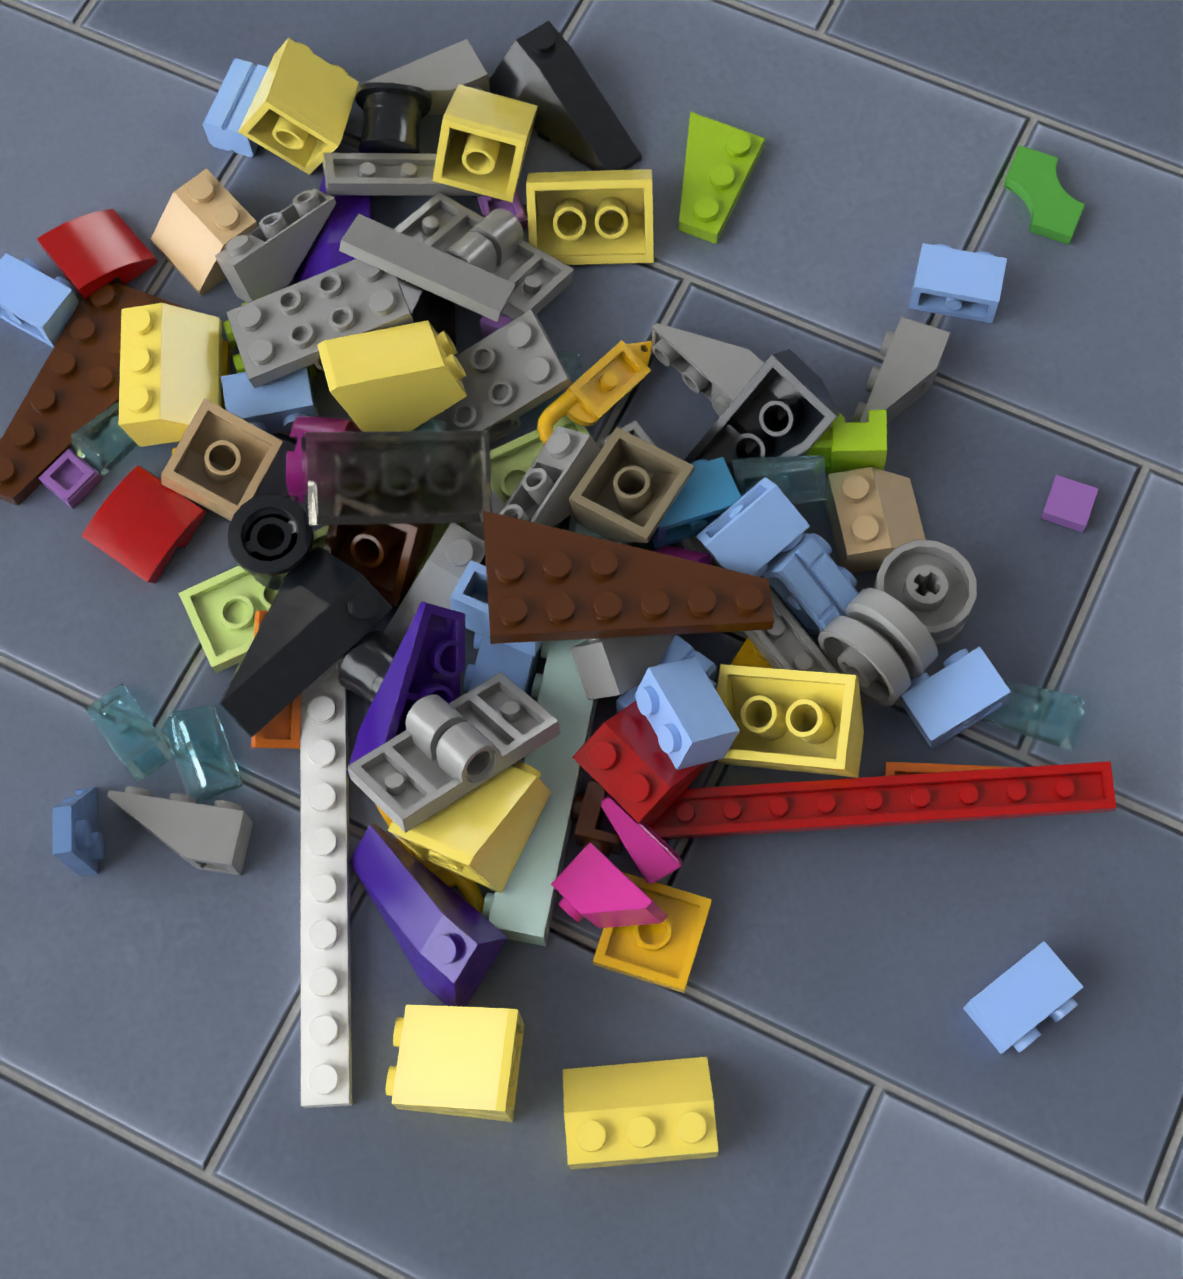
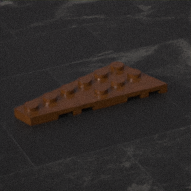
M110 281L87 298L81 299L0 440V499L17 506L21 504L42 484L38 478L68 448L70 450L72 448L77 450L88 440L86 435L100 421L105 423L119 410L122 309L157 303H165L181 308L185 307L114 281Z
M483 510L490 644L771 630L773 627L774 615L769 579Z

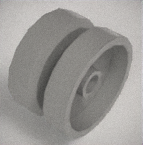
M915 540L898 546L885 557L877 573L874 589L886 592L913 612L928 629L936 643L937 650L940 651L946 649L960 636L977 598V579L970 563L955 548L938 541Z
M867 588L863 589L847 605L845 610L846 616L835 617L820 632L818 642L822 653L839 674L858 676L860 694L880 705L892 706L908 690L911 684L910 678L920 677L935 662L938 657V650L928 629L905 605L884 591Z

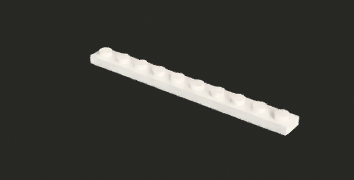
M348 652L309 685L301 695V1107L303 1108L352 1105L349 773H347V766L349 765L348 689L341 686L338 679L341 664Z

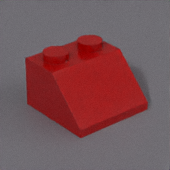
M636 701L605 721L572 757L638 823L653 825L710 763L707 762L676 770L668 754L661 749L656 733L646 716L639 711Z

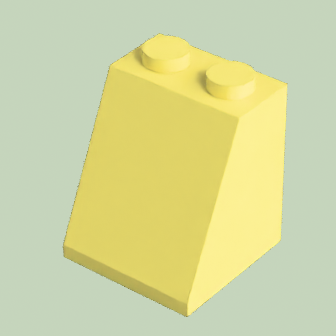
M288 38L274 54L238 132L310 175L323 162L324 153H332L339 147L359 82L350 77L343 68L331 65L315 55L308 46Z
M458 84L443 116L432 181L513 202L538 106Z
M428 320L328 339L317 345L330 393L378 451L467 397L461 379L466 377V373L455 357V354L458 352L454 343L445 331L438 334Z
M517 761L514 767L506 768L407 833L393 821L388 831L423 860L501 894L552 792L540 780L542 775L540 771L528 764Z
M406 1005L404 1018L397 1017L394 1027L393 1046L400 1047L397 1066L389 1067L386 1080V1095L392 1096L391 1104L401 1110L513 1122L525 1028L519 1010L508 1008Z

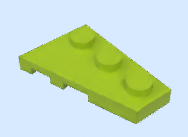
M690 111L679 214V231L717 244L764 149L765 138Z

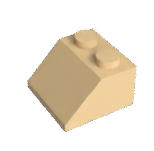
M206 168L173 192L151 237V241L202 296L226 278L215 255L224 250L226 244L231 239L248 234L258 227V224Z
M204 398L161 474V484L231 521L233 515L242 504L256 497L283 441Z
M874 467L828 474L824 493L825 504L840 566L847 569L851 574L878 570L885 557L898 546L915 540H926L910 478Z

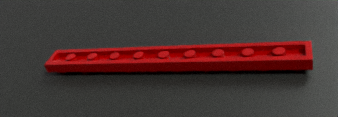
M1111 761L692 788L685 789L653 825L648 826L663 840L1114 812L1117 807Z

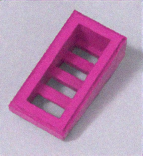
M610 794L603 798L601 802L602 809L647 883L651 885L682 866V859L679 857V854L647 824L638 823Z

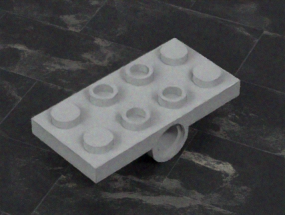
M438 192L394 229L516 284L514 293L503 311V314L512 319H516L530 309L537 315L572 282L574 269L525 242L519 220L505 209H494L484 218Z
M358 259L226 312L248 380L254 388L312 364H315L318 369L324 371L317 346L324 340L414 323L397 277Z
M531 309L455 356L466 373V377L461 379L467 397L430 420L452 445L462 453L481 440L486 443H495L511 436L521 425L520 416L573 384L537 315Z
M500 672L449 704L436 694L421 698L408 712L405 722L406 730L347 767L350 779L394 823L407 833L560 734L559 721Z

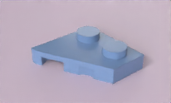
M97 788L75 790L76 795L67 796L63 799V803H58L52 807V854L79 876L98 874V859H103L105 853L104 838L102 833L98 831Z

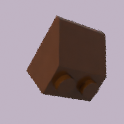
M359 479L335 497L324 550L363 574L389 604L398 607L402 603L429 550L439 511Z

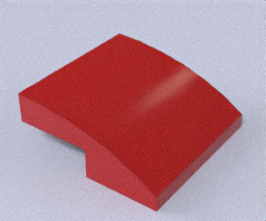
M114 209L101 210L77 217L37 238L44 252L75 287L83 299L116 277L123 285H126L158 263L154 255Z
M137 465L107 497L81 536L146 582L156 583L177 546L186 548L207 510L162 485L160 478L144 467Z

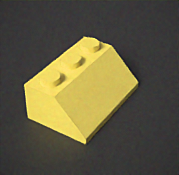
M652 169L528 173L526 195L529 244L566 265L654 263Z
M165 303L122 309L118 425L139 447L178 442L183 437L204 398L222 408V320L216 316Z
M720 664L717 693L740 731L725 757L717 761L728 765L859 777L864 726L857 675Z
M707 1057L563 1069L564 1119L567 1160L570 1170L718 1156L714 1100Z

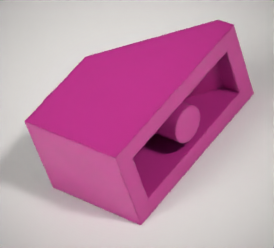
M591 842L551 883L563 896L558 905L577 923L585 917L597 928L663 923L668 917L655 902Z

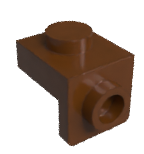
M588 781L585 794L577 793L571 814V820L577 821L574 833L576 845L583 846V850L591 842L607 858H609L610 853L621 855L623 842L619 835L599 830L604 814L601 802L608 793L598 782Z

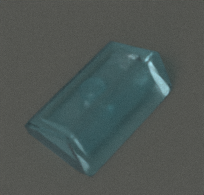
M214 704L171 712L163 728L187 795L198 800L197 804L241 787L243 781Z

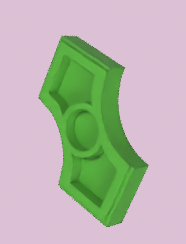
M1019 145L1003 186L1017 194L1027 205L1031 216L1029 232L1069 245L1085 204L1071 197L1061 186L1056 172L1057 157Z

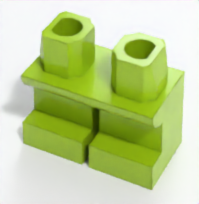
M868 410L867 422L846 423L844 416L839 413L840 416L812 448L805 451L806 473L832 474L867 467L884 470L887 455V410Z

